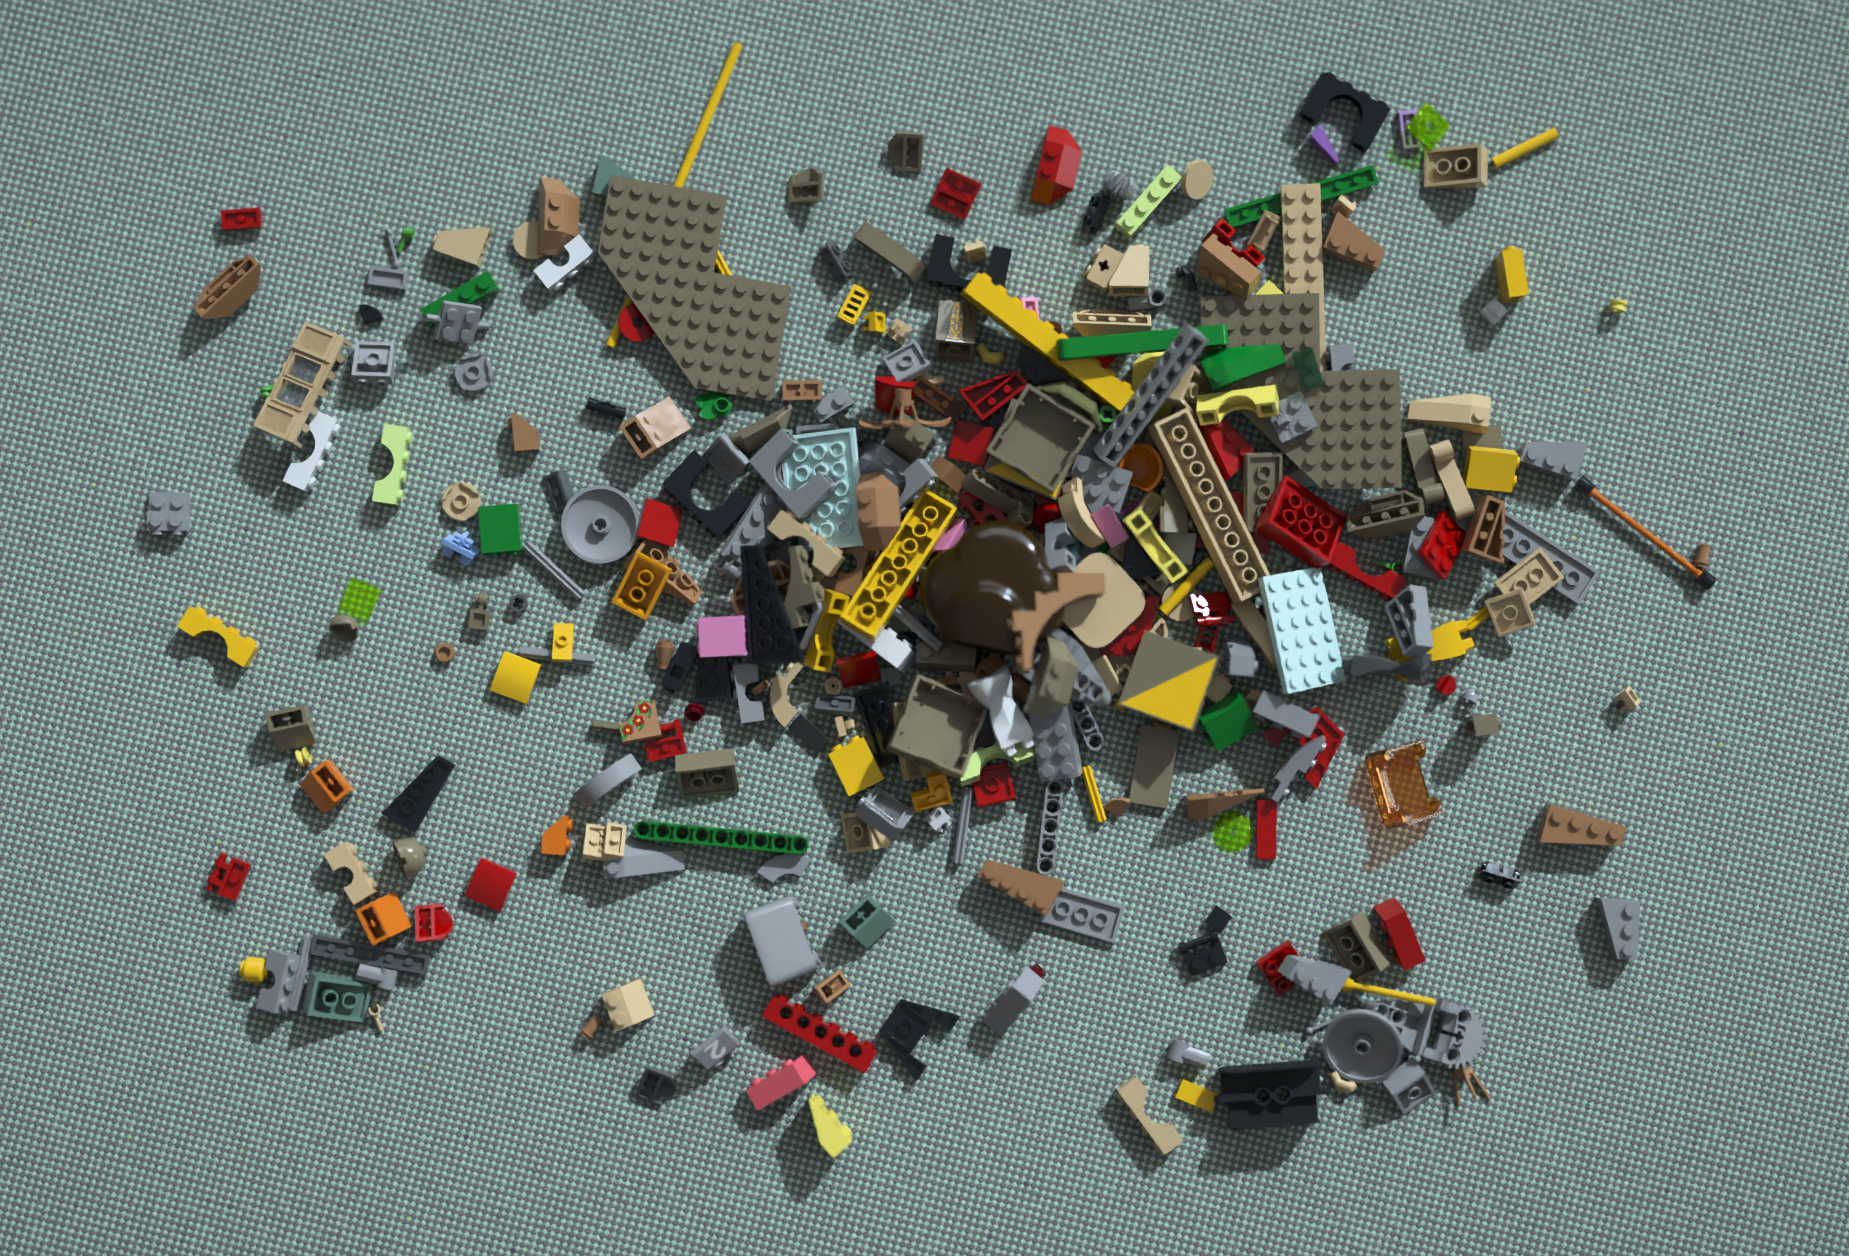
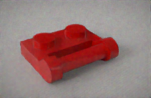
M680 719L673 720L674 722L660 725L661 733L676 730L677 735L655 741H650V739L644 740L649 762L688 753Z

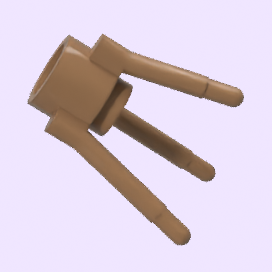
M1466 1062V1068H1461L1460 1064L1458 1069L1453 1067L1454 1072H1451V1075L1453 1077L1458 1107L1461 1106L1458 1078L1460 1082L1466 1081L1473 1098L1476 1099L1477 1096L1470 1081L1472 1076L1487 1100H1491L1471 1065H1468Z

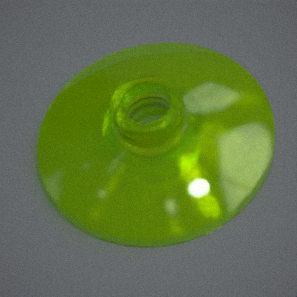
M1227 812L1221 815L1214 825V837L1217 843L1226 850H1241L1252 839V824L1242 813ZM1232 828L1238 830L1236 835L1231 834Z

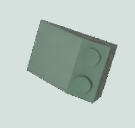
M310 972L302 1010L309 1016L365 1023L373 984L331 974Z

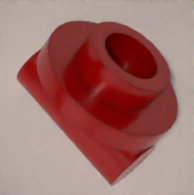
M1451 675L1440 677L1436 683L1438 692L1445 696L1452 694L1456 689V679Z

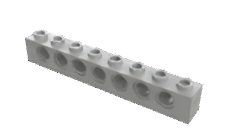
M1185 323L1094 447V452L1102 461L1114 468L1117 466L1207 344L1208 340L1200 331Z

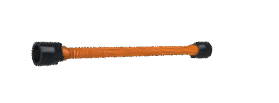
M1584 475L1576 482L1573 487L1585 496L1597 499L1599 503L1601 502L1604 507L1622 519V521L1626 522L1644 538L1660 548L1666 555L1690 571L1692 576L1695 577V581L1705 590H1709L1717 580L1716 577L1705 570L1696 568L1654 536V534L1634 521L1628 514L1608 501L1606 497L1604 498L1602 494L1600 495L1595 485Z

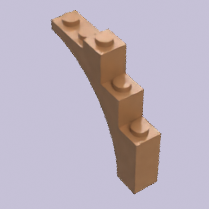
M1057 573L1058 592H1050L1045 595L1035 592L1036 611H1013L1012 620H1008V628H1012V633H1020V636L1015 638V648L1019 649V656L1016 657V668H1019V674H1028L1031 671L1035 641L1042 626L1053 613L1065 604L1068 606L1071 603L1085 599L1101 598L1106 593L1104 573Z

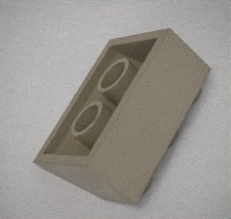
M734 748L675 755V770L681 799L739 792Z
M1363 911L1351 915L1323 931L1341 965L1352 972L1349 977L1354 982L1379 973L1392 963Z

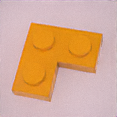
M938 771L925 773L929 788L910 793L915 812L953 802L947 777Z

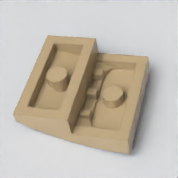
M607 822L606 827L586 823L582 859L599 861L623 859L627 826Z

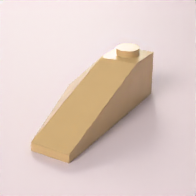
M1471 393L1412 400L1409 404L1407 420L1485 434L1491 412V397Z

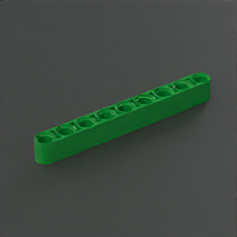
M1227 325L1194 327L1208 340L1204 348L1229 345ZM1182 328L1056 340L1058 360L1165 352Z
M640 821L634 826V833L638 838L794 854H802L809 847L807 838L799 835L655 821ZM641 824H645L648 827L649 831L646 835L639 833L638 829ZM660 826H665L668 829L666 837H661L658 834ZM680 828H685L688 832L685 839L678 837L677 832ZM699 830L706 831V840L701 841L697 838ZM718 832H724L727 835L724 843L717 840ZM738 834L746 836L745 844L740 845L737 843L736 836ZM759 835L764 836L766 839V844L761 847L755 842L756 837ZM778 837L785 840L784 848L776 847L775 840ZM797 839L805 842L803 850L795 848L794 843Z

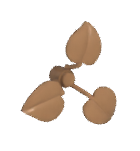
M895 389V399H893V406L888 420L879 423L870 422L860 417L859 426L870 430L898 426L905 428L914 427V421H903L904 410H909V406H911L915 421L922 426L943 427L948 425L951 417L939 421L920 420L914 407V400H911V389ZM896 406L900 410L899 421L892 420Z

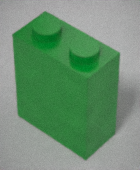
M505 504L478 507L481 553L487 555V558H496L501 553H507V556H518V552H523L520 505Z
M1238 691L1203 710L1199 718L1200 722H1198L1202 733L1206 732L1207 734L1204 737L1210 748L1214 746L1218 752L1258 729L1245 700Z

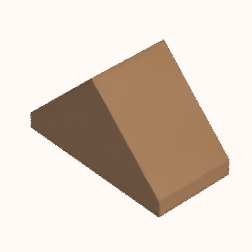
M938 455L930 467L938 475V480L958 494L963 488L961 480L966 475L954 464Z
M839 969L817 984L814 990L824 1005H826L851 985Z

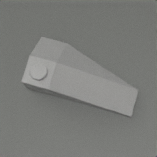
M625 837L623 859L603 861L604 878L685 870L683 850Z

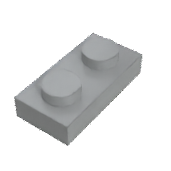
M842 387L810 407L821 424L854 403L846 389Z

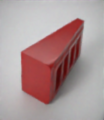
M1212 624L1215 626L1214 629L1204 627L1203 625L1199 626L1194 647L1209 649L1208 653L1213 654L1221 628L1220 624ZM1203 631L1211 633L1213 636L1203 635ZM1201 639L1210 641V645L1200 642Z

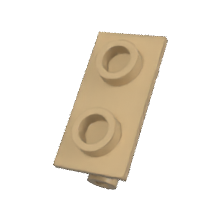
M1264 210L1247 245H1252L1260 253L1261 251L1264 252L1282 217Z

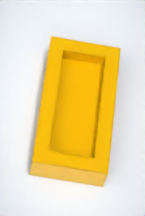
M1182 1079L1175 1098L1212 1113L1216 1104L1214 1096L1219 1094Z

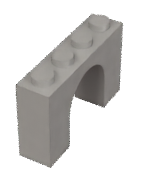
M780 429L749 460L752 464L751 468L757 475H761L765 479L764 484L777 493V499L783 504L786 503L790 508L789 510L797 518L806 519L838 486L826 472H818L802 488L798 490L788 488L782 480L781 467L784 460L800 443L788 429Z

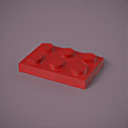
M1446 510L1438 513L1418 552L1420 558L1439 580L1446 579L1461 550L1466 535Z

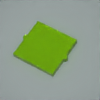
M352 577L338 608L350 613L353 617L357 616L369 621L382 590L370 585L368 581L363 582Z

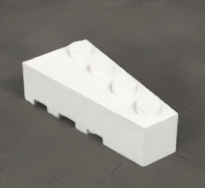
M841 618L838 620V624L878 653L891 665H894L904 675L915 663L916 653L911 649L913 645L905 639L902 642L897 639L896 636L898 634L891 628L883 629L874 643L842 624Z

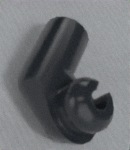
M1181 265V267L1175 269L1178 278L1184 277L1186 279L1188 292L1198 289L1195 275L1188 267Z

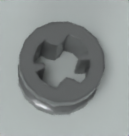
M514 595L510 599V607L516 612H524L528 607V600L523 595ZM517 598L524 600L520 609L514 606Z

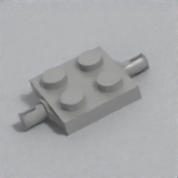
M443 300L437 315L426 313L424 317L425 322L435 323L434 337L439 340L473 344L475 333L478 329L490 330V322L480 321L482 308L478 305Z

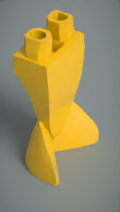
M1465 620L1450 621L1431 630L1433 648L1427 652V654H1432L1431 661L1457 657L1466 654V651L1475 647L1471 637L1462 640L1459 634L1468 630ZM1397 637L1386 640V647L1390 658L1402 663L1414 658L1403 655ZM1396 674L1400 681L1408 680L1400 674Z

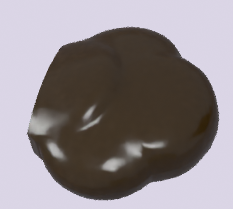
M996 520L976 525L967 530L953 547L942 551L932 559L922 575L920 599L927 618L937 628L942 641L1017 657L1019 656V649L1015 648V638L1019 637L1020 633H1012V628H1008V620H1012L1013 611H1036L1035 592H1040L1043 595L1050 592H1058L1057 574L1048 566L1047 556L1042 544L1031 532L1013 522ZM1066 604L1053 613L1042 626L1034 647L1043 643L1056 631L1065 614Z

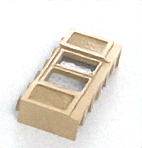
M305 321L291 347L290 355L282 365V371L278 379L275 380L273 389L269 397L266 398L253 426L265 434L302 448L303 445L296 440L301 431L305 433L309 431L310 427L305 423L309 414L316 415L318 413V408L314 406L317 397L325 398L327 395V391L322 387L326 379L334 380L335 373L331 369L335 361L343 362L344 356L340 354L343 345L351 347L352 343L338 334Z

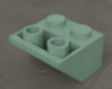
M869 893L840 920V923L867 949L895 922Z

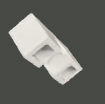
M580 234L564 246L570 255L566 265L556 266L548 258L533 270L550 292L553 289L556 291L564 285L563 281L568 277L570 279L575 277L582 266L587 267L594 261L595 253Z

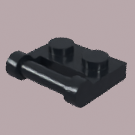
M1215 929L1210 931L1209 934L1185 943L1183 941L1178 943L1191 977L1228 963ZM1211 941L1215 945L1192 955L1188 953V950Z

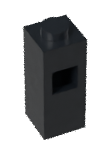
M681 641L661 681V684L665 685L664 690L672 694L675 691H681L699 655L697 648Z

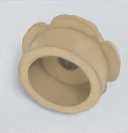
M835 676L826 679L824 682L825 692L828 695L840 694L841 688H843L842 681L838 680Z

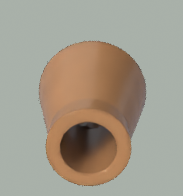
M658 640L657 645H655L657 668L668 669L675 648L673 641Z

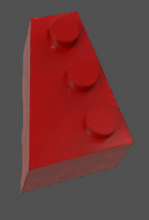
M1225 418L1220 423L1200 425L1198 427L1224 482L1243 466V453H1256Z

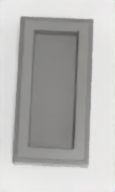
M370 266L367 285L407 291L409 271Z

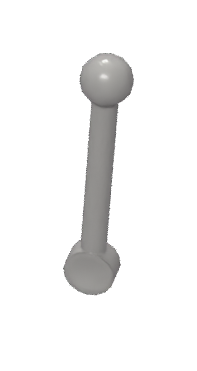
M386 229L385 236L388 237L394 260L393 267L398 269L401 264L397 260L391 237L392 230Z
M800 682L796 685H789L788 689L799 688L803 690L806 685L804 682ZM768 686L765 692L770 694L771 686Z
M1333 1019L1312 1028L1307 1027L1305 1030L1306 1034L1311 1035L1313 1031L1327 1026Z

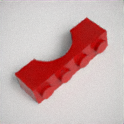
M1339 541L1337 542L1331 562L1327 564L1329 570L1335 573L1342 572L1347 580L1353 583L1355 581L1363 584L1362 588L1369 592L1373 590L1378 592L1379 597L1388 602L1400 593L1407 581L1406 578L1392 570H1388L1380 576H1370L1363 573L1356 564V550Z

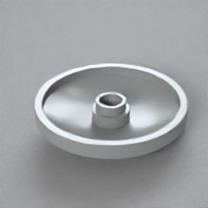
M596 485L579 491L568 501L561 518V531L564 541L575 555L591 563L606 564L621 559L633 548L638 539L636 533L640 518L637 508L626 494L614 487Z
M1353 1009L1336 1016L1328 1024L1322 1043L1323 1053L1329 1066L1334 1071H1337L1341 1077L1357 1083H1374L1390 1076L1398 1067L1403 1051L1402 1038L1396 1026L1380 1013L1366 1009Z

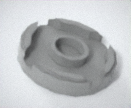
M469 353L462 356L454 368V377L462 389L469 392H480L491 384L493 367L484 356L477 353Z

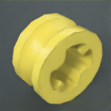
M1619 299L1610 300L1612 304L1609 307L1610 311L1626 313L1627 309H1625V306L1628 305L1627 301Z
M305 747L302 748V751H295L296 758L301 767H304L305 763H312L310 754Z

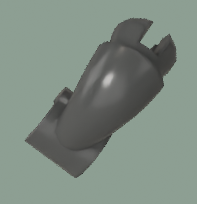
M1199 550L1194 553L1192 565L1199 566L1206 557H1210L1212 560L1208 550Z

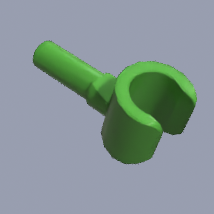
M404 228L402 230V239L396 252L401 254L407 238H414L415 229Z
M1374 560L1373 565L1384 567L1397 574L1400 572L1394 570V565L1402 566L1400 562L1384 563Z

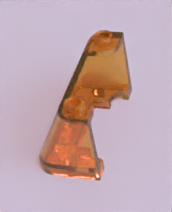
M1423 739L1374 751L1365 756V764L1381 821L1387 829L1406 827L1444 815L1441 801L1436 797H1429L1419 759L1424 758L1426 754V746Z

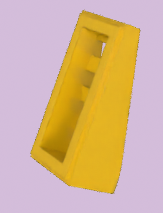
M854 284L837 315V319L855 327L872 292ZM855 291L864 294V299L855 295ZM854 298L862 303L859 305L851 301V299ZM850 304L858 308L857 312L848 308V305ZM845 311L855 315L854 318L845 315Z

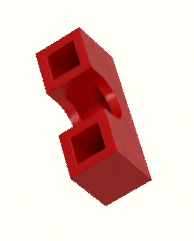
M1221 219L1202 239L1204 243L1214 233L1220 243L1225 247L1229 245L1232 248L1231 251L1236 256L1245 258L1256 268L1265 259L1252 245L1244 251L1235 249L1231 239L1236 230L1224 219Z

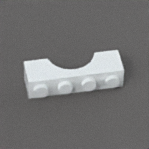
M319 411L316 415H313L309 423V430L315 439L314 451L307 460L290 464L283 479L284 482L306 492L313 489L316 484L315 477L317 472H320L325 464L323 459L326 454L330 453L333 447L331 442L334 436H337L341 430V421Z

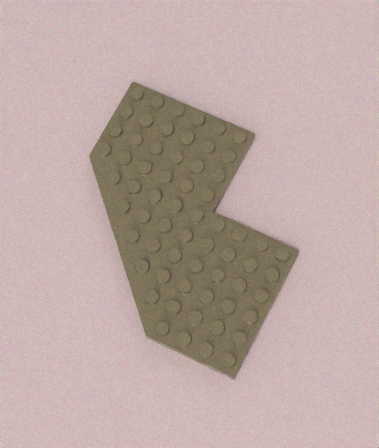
M610 175L598 247L600 257L695 389L772 402L791 286L714 273L727 195Z
M1319 293L1250 295L1247 299L1239 295L1201 296V326L1227 325L1229 345L1203 348L1201 354L1216 348L1280 344L1287 363L1218 391L1225 392L1275 385L1279 401L1301 391L1318 427L1283 444L1269 417L1259 418L1255 412L1247 409H1239V411L1310 477L1322 490L1402 488L1400 369L1320 371ZM1202 366V374H1203V375L1206 377V379L1208 380V378H1207V376H1206V373H1205V371H1204V368H1203V366Z

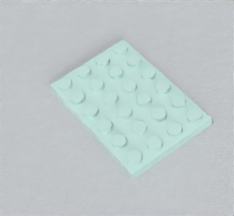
M845 428L793 435L800 445L782 464L785 485L792 490H798L805 486L818 472H826L838 486L806 519L797 518V520L801 523L806 522L813 528L812 532L816 535L820 533L827 538V544L831 547L835 545L840 549L864 546L858 529L856 489L860 479L856 429ZM795 537L790 539V547L804 545V549L807 552H814L811 544L805 538Z
M1314 567L1258 578L1283 694L1346 681L1344 670L1341 669L1342 661L1321 568L1316 569Z

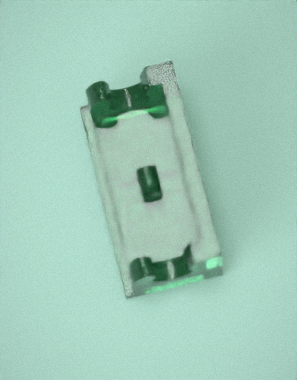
M1309 347L1292 352V358L1303 392L1324 386L1313 348Z

